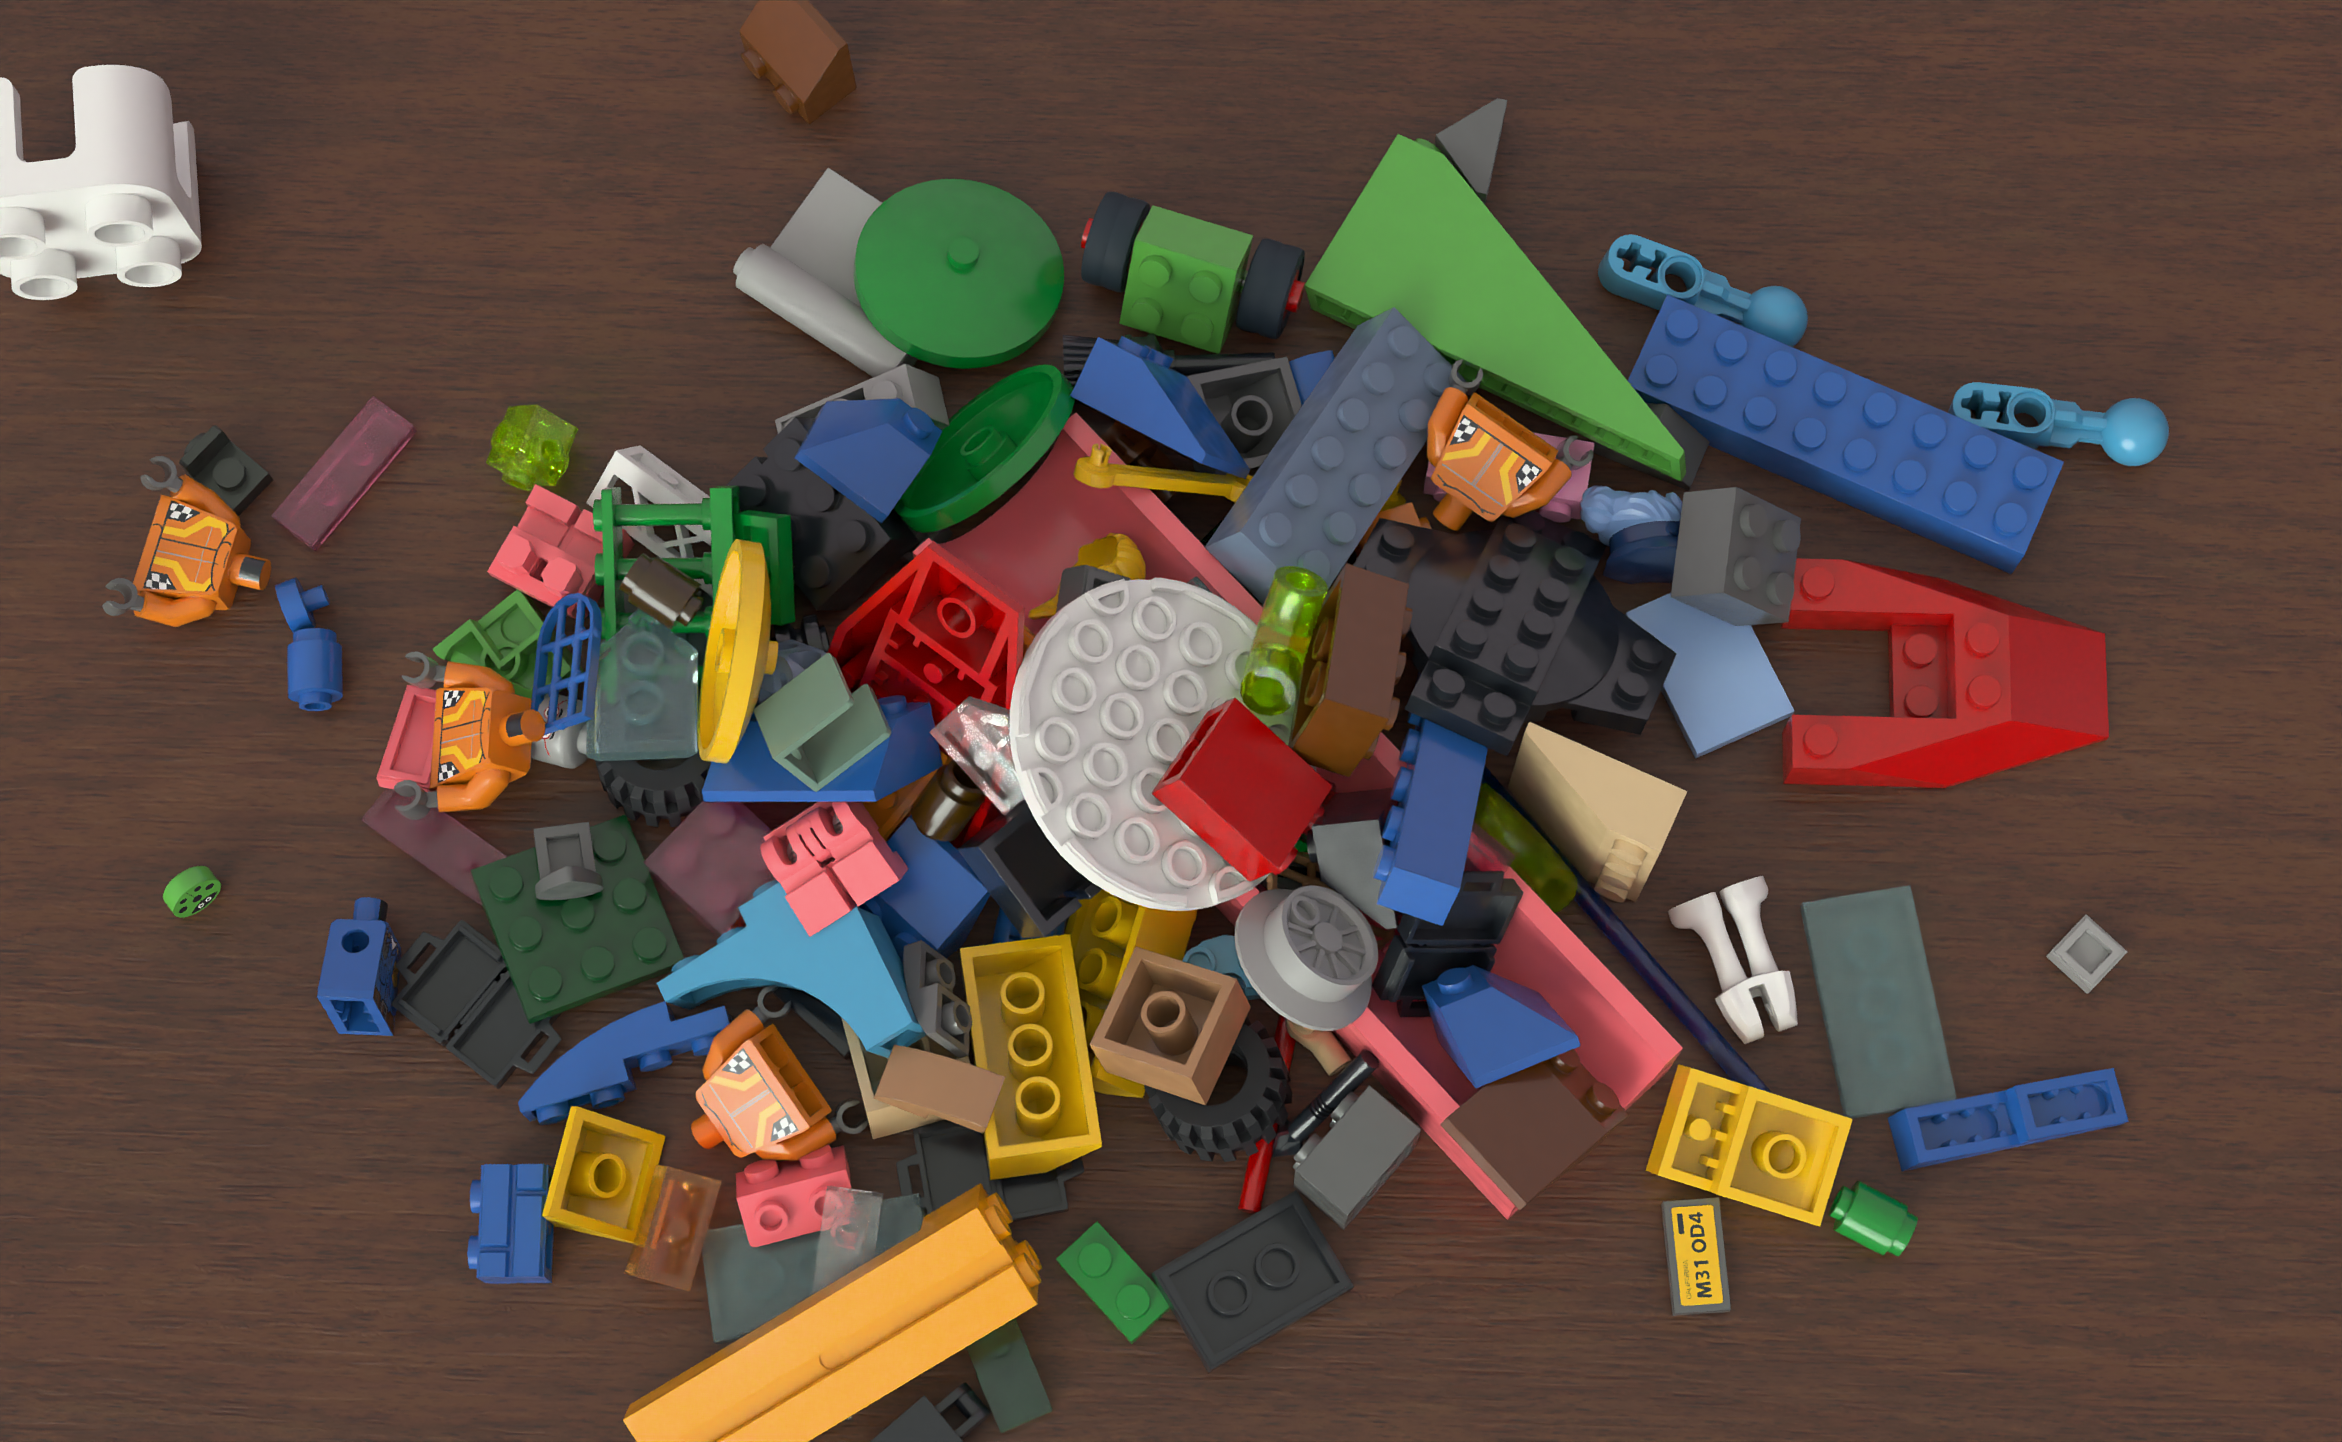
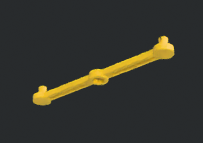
M1093 444L1091 456L1079 458L1073 473L1078 481L1095 488H1109L1112 485L1218 495L1225 496L1233 502L1237 501L1253 478L1251 475L1244 479L1229 473L1220 475L1108 463L1112 449L1104 444H1100V449H1098V444ZM1402 479L1380 512L1406 503L1405 498L1398 493Z

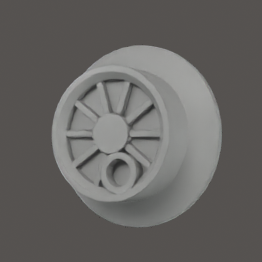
M1312 885L1303 886L1296 890H1267L1257 894L1245 904L1238 915L1235 926L1236 952L1240 965L1250 984L1271 1008L1300 1026L1320 1031L1342 1029L1352 1024L1362 1015L1371 996V975L1377 966L1378 947L1370 924L1356 906L1331 889Z

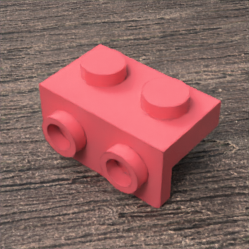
M826 1145L799 1158L797 1161L777 1162L776 1160H759L749 1164L743 1172L736 1173V1199L751 1247H759L855 1222L859 1218L844 1145L835 1148Z

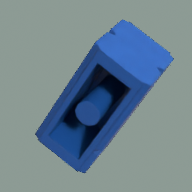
M546 1164L481 1165V1179L472 1180L470 1207L472 1213H479L478 1235H471L469 1237L468 1266L470 1269H477L476 1278L484 1283H552L554 1225L542 1216L554 1172L551 1166Z

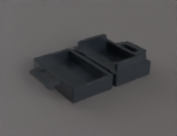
M1464 871L1461 888L1443 926L1404 913L1397 928L1400 935H1394L1372 983V987L1380 1000L1397 1002V1010L1400 1017H1431L1426 1001H1413L1426 1000L1422 985L1437 980L1443 972L1453 968H1467L1474 965L1490 972L1495 963L1494 955L1497 951L1494 944L1501 942L1523 895V891L1513 878H1503L1504 873L1502 871Z
M460 920L444 940L423 931L395 965L408 984L393 1000L392 1006L442 1046H446L452 1054L497 1089L503 1086L516 1068L534 1074L562 1040L552 1027V1024L561 1013L529 1024L500 949L464 920ZM431 944L436 950L417 973L414 974L410 968ZM543 1035L549 1036V1039L529 1063L525 1061V1057Z
M941 1120L913 1128L917 1153L896 1162L904 1207L926 1208L927 1214H930L981 1183L989 1196L995 1192L999 1194L1007 1206L1013 1222L1067 1212L1069 1207L1064 1182L1084 1173L1081 1156L1071 1161V1169L1062 1170L1061 1166L1046 1173L990 1180L985 1141H983L982 1133L948 1120ZM919 1165L924 1197L914 1199L909 1167Z

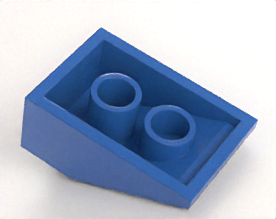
M1121 336L1118 344L1100 337L1097 338L1070 395L1071 397L1201 464L1244 479L1247 478L1250 468L1188 377L1170 368L1173 358L1124 336Z

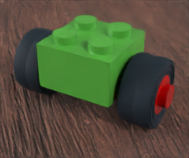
M1107 192L1097 208L1094 219L1089 218L1082 236L1081 248L1084 249L1081 278L1089 284L1103 286L1115 292L1125 291L1119 324L1220 354L1235 319L1236 326L1241 330L1258 333L1270 339H1279L1287 324L1290 313H1297L1302 301L1306 283L1300 280L1304 267L1305 251L1296 246L1263 238L1255 251L1247 271L1253 235L1154 205L1150 209V204L1143 200L1129 198L1117 192Z

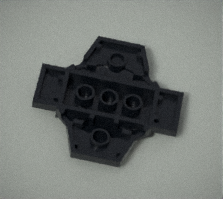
M1534 510L1515 518L1502 515L1494 530H1478L1459 535L1379 518L1353 565L1409 584L1406 607L1411 608L1413 614L1406 636L1409 637L1415 650L1411 661L1421 676L1410 695L1405 710L1505 756H1508L1523 722L1543 721L1547 711L1560 708L1570 709L1574 721L1641 735L1677 653L1612 605L1603 586L1593 575L1607 545L1590 538L1582 532L1574 531L1546 517H1542Z

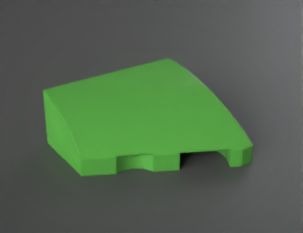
M516 590L480 620L469 619L434 647L433 651L438 657L447 661L493 669L514 685L516 695L530 698L532 701L537 643L545 616L529 595ZM554 629L551 635L550 643L554 642L556 638V632ZM566 646L563 647L562 680L571 676L572 653ZM552 651L548 652L545 686L551 684L554 658Z

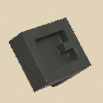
M217 425L212 426L206 433H200L195 436L187 445L184 456L179 461V464L190 478L217 493L238 516L273 481L270 474L230 441L224 431Z

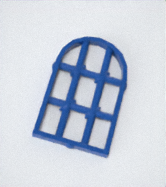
M581 593L568 594L560 599L548 612L540 630L536 651L531 709L538 711L539 705L544 700V695L548 694L550 697L547 724H545L544 735L564 730L567 727L594 718L602 618L597 602ZM577 603L575 634L566 637L567 608ZM586 606L590 615V629L587 630L584 627ZM557 623L555 641L550 643L553 629ZM589 638L586 672L582 673L580 670L583 640ZM572 645L571 676L562 680L563 647ZM552 651L554 655L551 684L545 686L548 652ZM585 681L582 712L576 713L578 685ZM567 687L569 690L567 717L556 720L559 690Z

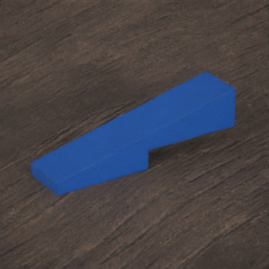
M2114 1068L2015 1085L2005 1091L1905 1108L1888 1117L1902 1172L2129 1122Z

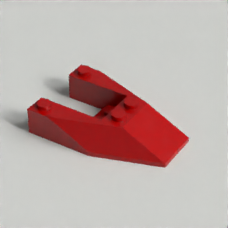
M933 541L837 627L827 653L836 658L851 694L862 685L867 684L874 690L877 700L888 696L904 695L907 703L930 702L940 751L952 760L960 759L972 763L984 774L987 780L984 802L955 840L949 841L958 850L960 846L1009 808L1017 794L1018 778L1010 741V706L1018 669L1023 662L1025 607Z
M1796 558L1794 596L1791 601L1789 622L1781 623V629L1888 631L1890 717L1791 715L1782 731L1783 784L1947 788L2098 743L2109 738L2105 633L1943 578L1844 559Z

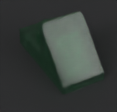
M1016 1318L966 1347L976 1370L979 1383L1001 1433L1053 1411Z

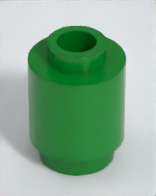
M1857 1181L1851 1189L1843 1185L1836 1194L1829 1210V1216L1835 1218L1833 1227L1835 1232L1881 1255L1889 1252L1897 1257L1901 1255L1908 1245L1918 1221L1917 1216L1907 1211L1908 1205L1861 1181Z

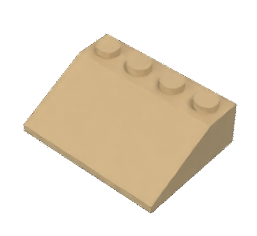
M1531 722L1528 723L1524 732L1508 786L1512 794L1584 879L1596 884L1594 890L1603 897L1616 902H1624L1626 898L1634 902L1637 901L1687 793L1686 790Z

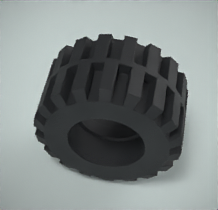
M658 677V685L648 686L646 679L635 682L636 691L629 694L625 689H622L615 694L617 705L613 707L606 704L600 712L603 724L595 723L593 731L595 744L592 746L604 791L608 792L609 800L615 808L618 809L623 806L626 817L637 821L641 815H644L648 826L659 827L660 819H669L670 827L682 825L680 817L689 814L692 820L695 821L704 816L702 807L705 804L714 809L719 803L704 802L702 789L711 761L702 760L698 748L700 691L694 694L692 682L683 679L680 680L678 686H672L670 677ZM661 735L680 736L695 746L691 755L683 763L667 770L648 769L633 760L636 752L645 742Z
M1248 1015L1225 1065L1239 1066L1248 1071L1242 1089L1232 1099L1222 1104L1207 1106L1144 1085V1089L1149 1096L1148 1102L1171 1141L1175 1140L1179 1148L1189 1155L1196 1150L1201 1160L1212 1162L1215 1153H1220L1224 1162L1236 1161L1235 1152L1243 1149L1247 1156L1258 1152L1255 1143L1260 1139H1264L1269 1144L1276 1137V1132L1273 1128L1274 1123L1284 1126L1288 1117L1284 1104H1292V1090L1288 1083L1291 1081L1289 1071L1273 1036H1269L1266 1027L1258 1020L1251 1024Z

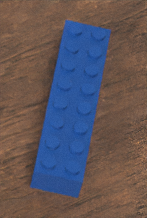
M1670 295L1666 296L1628 379V382L1645 403L1669 405L1709 441V446L2009 574L2013 573L2027 551L2064 463L2052 456Z

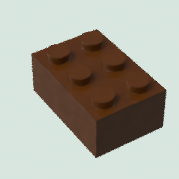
M1346 563L1308 623L1288 746L1309 765L1350 777L1362 758L1369 760L1372 757L1382 729L1389 731L1392 728L1400 705L1399 698L1393 696L1394 685L1399 682L1406 662V653L1399 651L1400 643L1408 632L1413 614L1412 609L1406 607L1408 583Z

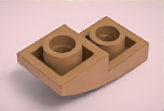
M894 1045L874 1099L925 1119L929 1114H933L983 1134L988 1126L1005 1076L946 1056Z

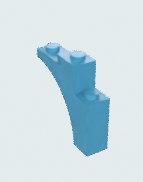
M777 880L767 882L757 888L753 893L754 898L738 907L747 927H737L725 932L717 939L718 945L702 955H693L679 961L673 966L672 974L657 982L665 1002L688 1010L715 997L746 988L776 985L778 987L805 991L821 1000L839 1014L860 1038L866 1051L889 1058L894 1045L908 1047L926 1036L910 1004L905 983L904 966L880 917L856 907L809 937L786 900L785 896L787 894Z

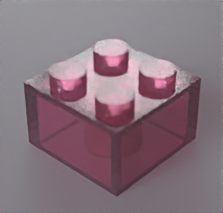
M703 800L644 861L651 875L718 937L731 929L745 927L746 923L738 907L754 898L753 893L757 888L767 882L776 880L765 864L760 850V845L765 842L763 837L772 830L741 802H704Z

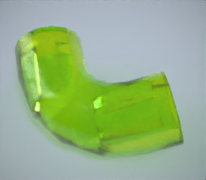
M1283 566L1274 573L1254 634L1240 688L1243 702L1250 710L1260 715L1274 716L1282 714L1290 709L1295 701L1306 655L1328 591L1327 583L1324 579L1310 570L1296 566Z
M1481 783L1472 827L1554 913L1561 911L1570 904L1578 889L1577 878L1550 844L1509 802L1492 787Z

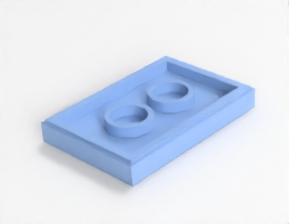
M1671 593L1626 612L1625 615L1677 653L1661 692L1695 759L1793 715L1794 709L1751 625H1732L1671 598Z

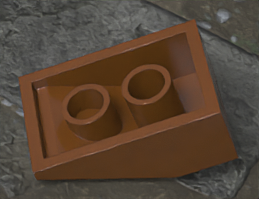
M1572 1049L1486 1084L1440 1125L1509 1200L1521 1210L1584 1160L1629 1114L1620 1105L1614 1091L1607 1085L1598 1082L1580 1063L1578 1054Z

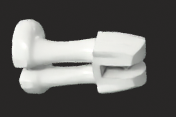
M1763 876L1733 884L1719 892L1725 909L1732 915L1740 933L1752 973L1750 978H1747L1729 938L1716 892L1700 896L1668 911L1671 923L1676 928L1695 930L1706 944L1722 989V993L1715 1000L1724 1018L1744 1044L1764 1037L1762 1023L1752 999L1754 997H1762L1769 1018L1778 1032L1798 1025L1795 992L1790 971L1778 970L1761 922V902L1768 895V886Z

